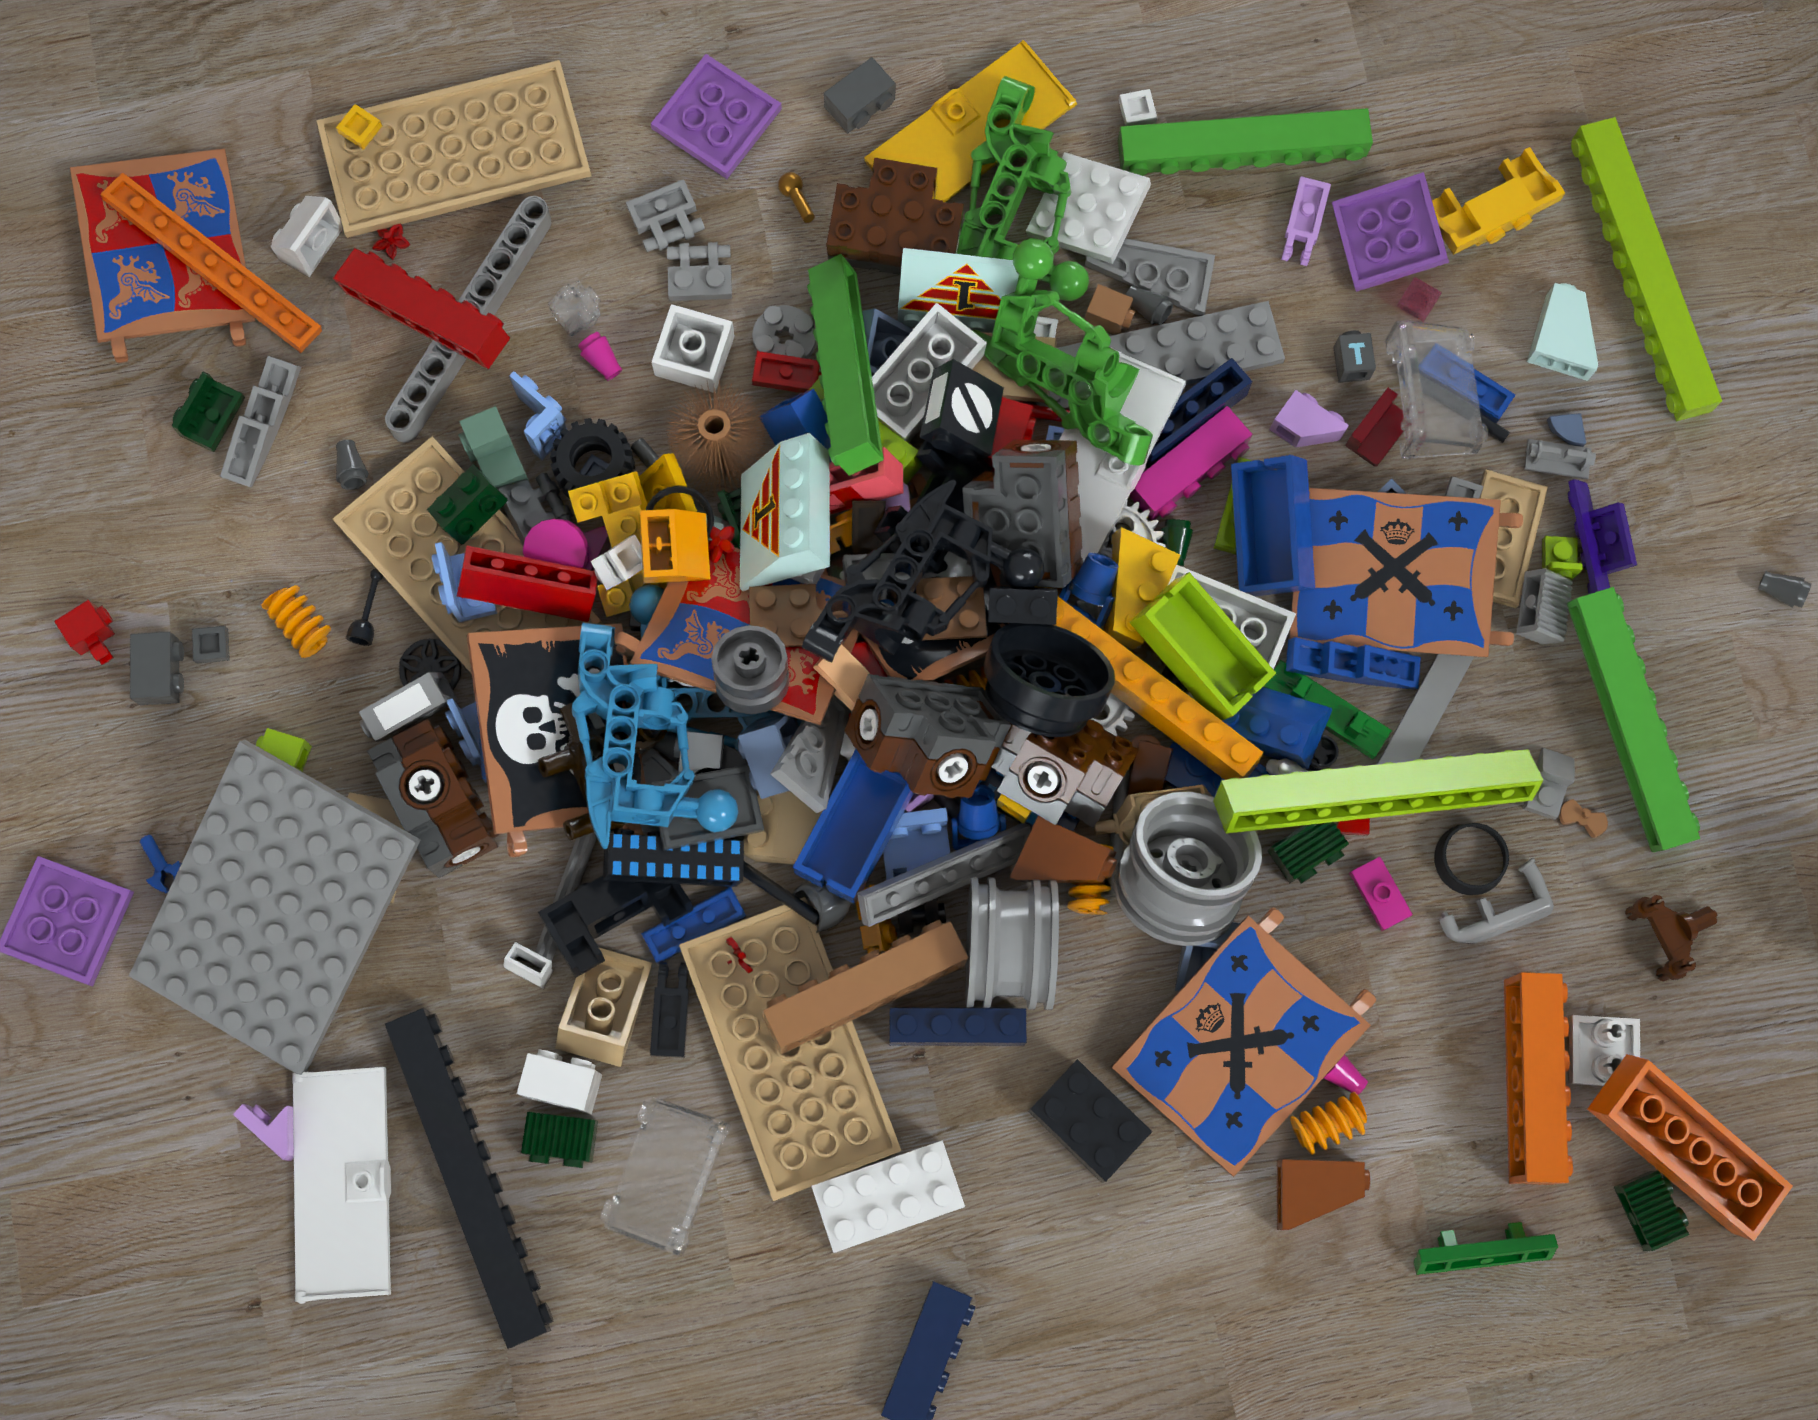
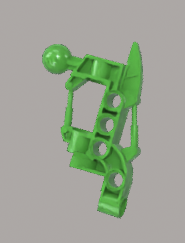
M1007 76L1002 78L994 102L988 112L985 127L986 141L971 153L973 167L970 185L972 189L970 208L964 216L965 220L960 234L957 254L1013 260V252L1018 244L1005 240V237L1029 186L1048 194L1058 195L1052 236L1043 240L1050 246L1053 255H1055L1060 248L1057 238L1061 219L1064 217L1067 198L1072 192L1068 173L1064 172L1067 162L1057 156V151L1049 148L1053 132L1021 125L1025 113H1027L1033 101L1035 87ZM1000 119L1010 120L1006 127L998 128L995 126ZM1017 158L1027 159V162L1022 167L1012 166V162ZM996 163L998 169L981 207L976 208L982 165ZM1005 186L1015 188L1013 193L1008 196L999 194L1000 190ZM998 214L1002 216L1001 221L997 224L991 225L987 223V220L992 215ZM1065 261L1057 266L1053 265L1047 275L1042 279H1038L1049 283L1051 291L1057 292L1060 299L1064 301H1074L1082 297L1089 285L1088 272L1082 265L1073 261Z
M1030 238L1022 241L1013 252V265L1019 274L1016 290L1001 297L992 337L978 330H973L974 333L987 342L984 355L1002 373L1014 380L1018 386L1028 385L1045 401V404L1062 419L1063 428L1067 430L1078 428L1082 436L1095 447L1118 457L1124 463L1143 465L1147 458L1153 434L1148 429L1136 424L1135 421L1120 413L1140 369L1130 364L1119 362V352L1109 347L1111 338L1101 325L1093 326L1076 312L1070 311L1059 302L1060 297L1057 292L1035 290L1038 279H1042L1050 272L1053 266L1054 255L1050 246L1041 239ZM1054 306L1085 332L1083 343L1080 345L1076 357L1035 339L1034 329L1038 313L1043 308ZM1037 385L1067 399L1070 413Z

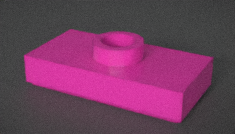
M1381 857L1349 873L1381 931L1413 915Z

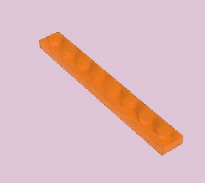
M123 172L101 193L103 201L299 353H302L322 332L321 325Z

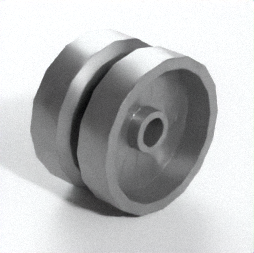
M748 625L734 628L724 634L716 643L711 658L717 695L727 707L739 713L757 714L767 712L782 701L787 694L790 679L785 645L777 634L765 627Z

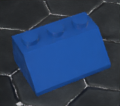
M1262 687L1257 693L1252 694V698L1233 717L1222 721L1263 751L1264 756L1277 760L1289 759L1299 764L1302 768L1308 769L1331 715L1332 708Z

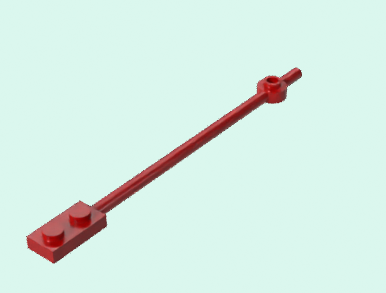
M757 351L752 385L804 393L812 387L822 373L819 372L820 365L817 360ZM1028 404L1033 406L1031 417L1062 422V419L1049 407Z

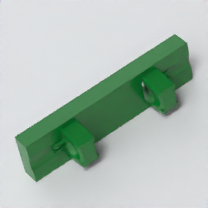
M1280 660L1274 669L1276 674L1263 687L1332 708L1325 730L1373 760L1392 730L1306 675L1286 671V663ZM1352 717H1353L1354 720H1353V721L1350 723V725L1347 727L1348 723L1350 722V720H1351Z
M1522 1222L1508 1223V1227L1505 1229V1240L1461 1245L1457 1243L1454 1230L1440 1231V1236L1437 1238L1439 1247L1418 1249L1413 1263L1416 1275L1551 1260L1558 1248L1555 1234L1526 1237Z

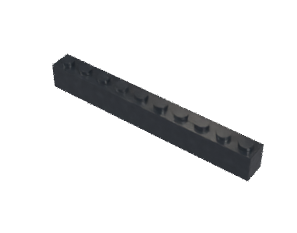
M421 1008L385 1023L507 1349L550 1332L549 1324L553 1322L551 1311L546 1302L541 1304L536 1292L541 1289L538 1277L534 1270L528 1271L524 1258L528 1256L525 1243L521 1237L516 1238L511 1225L516 1224L515 1217L509 1204L504 1206L499 1193L503 1192L502 1183L496 1172L491 1174L487 1164V1160L491 1159L489 1149L484 1140H478L474 1130L479 1127L473 1109H466L462 1098L467 1095L466 1089L460 1076L454 1077L450 1065L455 1063L449 1046H442L438 1036L443 1031L435 1013L430 1015L428 1010Z

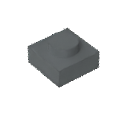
M226 626L192 629L193 661L195 663L230 661L229 632Z

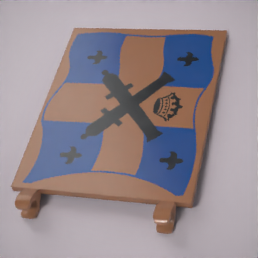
M1309 488L1315 589L1293 592L1291 610L1296 615L1290 628L1289 639L1297 637L1319 643L1333 641L1355 647L1369 645L1392 651L1488 657L1489 644L1510 646L1513 644L1514 634L1512 632L1490 630L1499 527L1520 528L1523 525L1522 514L1500 513L1501 500Z
M1274 907L1270 908L1258 924L1247 915L1111 1066L1114 1071L1233 1177L1371 1026L1361 1015L1376 1002L1375 996L1368 990L1363 989L1349 1006L1277 942L1269 933L1283 921L1284 916Z

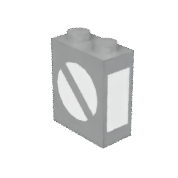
M428 672L359 711L362 717L359 723L368 738L373 737L375 741L388 740L449 707L447 700L453 698L457 702L458 699L443 672Z

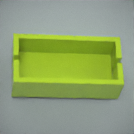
M1190 572L1173 580L1154 598L1155 601L1149 603L1129 622L1193 697L1220 720L1233 717L1252 698V694L1257 693L1276 674L1274 669Z

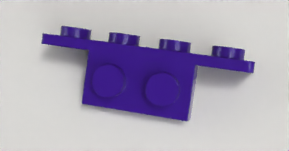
M1573 479L1568 481L1570 488L1568 500L1575 512L1576 521L1574 529L1577 537L1581 540L1583 549L1581 561L1589 577V583L1587 584L1588 594L1610 588L1607 574L1637 566L1624 504L1617 502L1593 510L1588 484Z

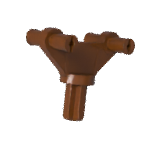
M1654 895L1651 898L1642 897L1636 900L1633 906L1626 909V915L1632 913V915L1627 917L1629 920L1634 921L1638 918L1648 919L1669 960L1665 963L1664 967H1660L1656 971V976L1663 974V976L1658 977L1660 981L1664 982L1668 979L1679 980L1685 977L1687 972L1695 969L1696 962L1689 964V962L1694 961L1690 957L1693 940L1698 937V932L1717 923V912L1709 906L1690 914L1686 912L1678 913L1665 907L1664 901L1658 903L1657 901L1663 898L1660 895Z

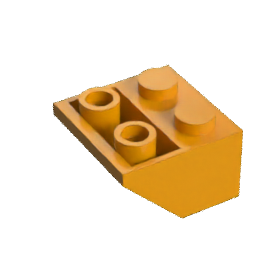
M678 509L641 510L639 525L643 584L710 580L706 513Z

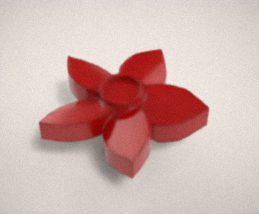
M402 224L393 225L390 231L386 228L377 230L382 239L378 240L372 249L375 251L386 249L387 255L394 260L397 248L405 249L410 246L407 239L402 236Z
M714 526L712 527L710 532L712 540L708 541V552H712L713 562L717 563L723 551L731 553L735 550L733 543L730 542L734 537V527L727 526L722 530Z
M732 937L726 939V943L734 950L732 953L739 958V965L748 974L752 972L751 966L743 961L746 958L745 952L741 951Z

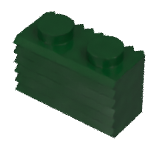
M1334 822L1304 825L1271 846L1267 851L1289 884L1297 879L1302 884L1317 874L1316 866L1324 861L1330 866L1345 856L1342 850L1349 843L1340 829L1337 828V825Z
M527 1112L521 1153L529 1155L528 1162L549 1164L550 1158L563 1159L562 1166L583 1168L584 1162H593L598 1121Z
M1649 1171L1614 1186L1615 1192L1643 1251H1654L1689 1235L1686 1229L1689 1225L1687 1216L1680 1207H1676L1671 1197L1673 1187L1669 1179L1661 1175L1660 1171Z

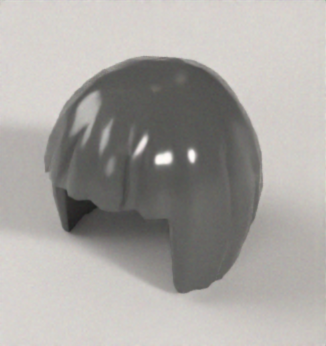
M806 880L795 889L793 894L798 898H809L817 909L820 921L816 933L826 931L839 924L849 912L851 902L829 892L826 882L821 888Z

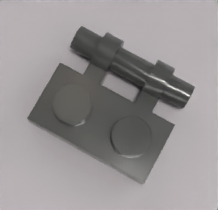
M541 473L536 477L540 488L534 490L528 479L498 488L508 499L502 507L523 546L525 537L531 528L541 521L564 519L573 523L571 519L572 512L569 506L563 504L558 495L560 490L556 482L551 481L547 473ZM548 501L552 511L545 513L540 503Z

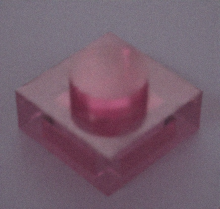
M1414 277L1398 302L1397 307L1424 322L1442 292Z

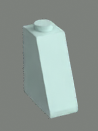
M1554 283L1545 297L1528 356V363L1586 381L1591 378L1597 370L1598 359L1585 292L1577 290L1571 284Z

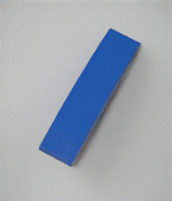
M1294 637L1288 639L1286 671L1343 682L1416 690L1419 689L1421 657L1369 645L1355 647L1333 641L1319 643Z

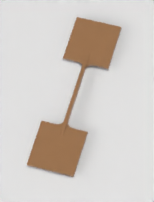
M973 576L922 578L916 587L917 595L927 599L936 608L945 612L958 596L961 597L974 582ZM816 584L749 587L750 625L765 627L777 634L785 647L802 646L809 629L823 611L817 606ZM977 588L966 600V604L950 620L947 630L934 636L926 633L923 640L987 637L983 588ZM844 611L833 612L836 618L848 617V614Z

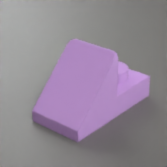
M242 1104L233 1115L282 1160L292 1161L294 1159L293 1107L287 1105L271 1123L268 1122L272 1118L270 1114L257 1104L254 1107Z

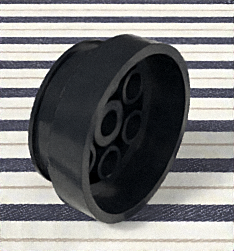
M1011 623L1001 627L994 634L983 663L984 673L988 680L985 694L992 708L1002 718L1020 729L1047 737H1067L1083 730L1089 719L1096 717L1102 712L1115 683V672L1110 661L1095 645L1069 630L1054 625Z

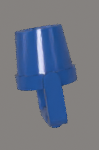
M1089 553L1076 576L1062 588L1059 597L1068 603L1067 600L1070 593L1085 602L1103 606L1098 619H1095L1091 614L1076 605L1073 606L1068 603L1099 628L1103 627L1112 610L1115 599L1111 591L1119 568L1118 564L1105 555Z
M977 785L971 798L961 797L960 811L957 818H951L952 843L956 851L980 840L991 838L998 831L1006 830L1005 813H998L995 793L988 786ZM958 831L968 839L958 840Z

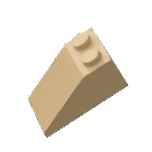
M757 790L756 794L764 831L744 835V855L756 862L794 865L822 811L814 812L789 791L761 799Z
M599 948L605 961L576 977L558 1027L555 1049L621 1067L653 963Z

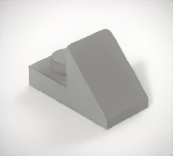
M1542 748L1536 766L1544 781L1532 801H1525L1523 809L1555 820L1559 816L1567 787L1574 783L1575 760L1572 757Z

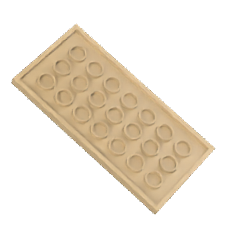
M560 60L364 108L365 111L379 119L382 124L381 129L364 150L340 135L336 129L347 113L316 120L343 230L347 238L389 228L396 224H405L591 177Z
M433 436L333 518L337 526L458 658L471 675L466 636L468 633L581 626L582 622L602 625V621L592 610L588 622L495 604L497 614L464 622H458L453 613L448 614L446 605H442L438 586L443 585L440 580L439 574L435 573L432 562V555L437 554L435 543L442 542L450 556L465 553L466 545L522 557L524 555L523 545L509 519L500 510L463 545L445 532L428 512L427 508L434 503L436 498L442 495L465 472Z
M805 897L800 898L802 901H804L805 903H807V900H806ZM786 905L679 944L773 1202L902 1151L853 1021L782 1055L779 1053L763 1019V1010L767 1009V1002L782 994L790 998L798 994L799 986L811 980L817 979L818 983L829 979V972L833 970L819 933H816L817 927ZM732 937L741 951L745 952L746 958L743 961L751 966L752 972L748 974L739 965V958L732 953L734 950L726 943V939Z

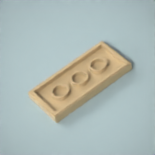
M1485 470L1480 483L1483 486L1480 498L1501 500L1500 513H1520L1523 515V525L1520 528L1499 527L1493 602L1517 608L1520 603L1524 575L1528 570L1548 487Z

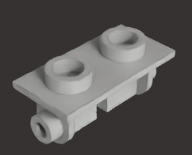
M1528 439L1524 470L1589 479L1590 465H1594L1596 453L1591 452L1592 448Z

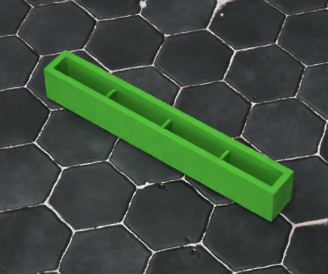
M1365 108L1120 126L1117 142L1121 170L1144 176L1152 172L1174 174L1179 170L1203 172L1209 168L1219 167L1233 170L1246 165L1262 168L1273 163L1296 165L1302 161L1314 160L1317 163H1326L1333 159L1341 158L1355 161L1367 157L1373 144L1369 110Z
M839 254L808 269L810 283L807 285L813 303L810 311L815 320L816 328L813 329V334L818 343L819 350L816 352V358L821 366L822 373L819 376L825 397L822 399V405L828 423L825 424V429L831 443L828 453L835 466L840 465L850 476L883 461L884 457L857 273L843 255Z
M1614 587L1566 603L1651 852L1664 851L1700 839L1698 833L1700 824L1696 815L1691 813L1687 801L1689 799V792L1685 783L1680 781L1677 772L1678 760L1675 753L1669 749L1666 740L1667 728L1664 721L1658 717L1655 708L1657 703L1656 696L1652 688L1647 685L1644 676L1646 673L1643 659L1637 656L1633 644L1635 642V635L1631 626L1626 624L1623 615L1624 603L1621 596L1616 594Z

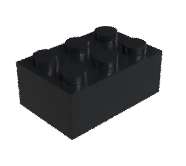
M1078 1059L1028 1111L1101 1183L1106 1182L1153 1132Z

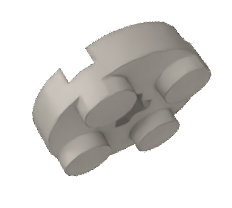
M793 306L767 307L753 327L752 338L756 352L761 351L809 359L816 345L813 329L815 328L812 318L805 314L804 311ZM783 331H788L793 339L786 340L785 344H781L779 337L776 335Z

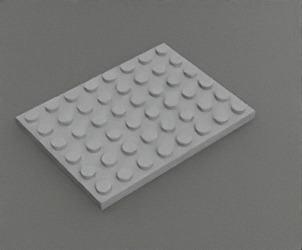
M239 741L129 976L292 1072L302 1075L303 1072L308 1071L421 839L249 741Z

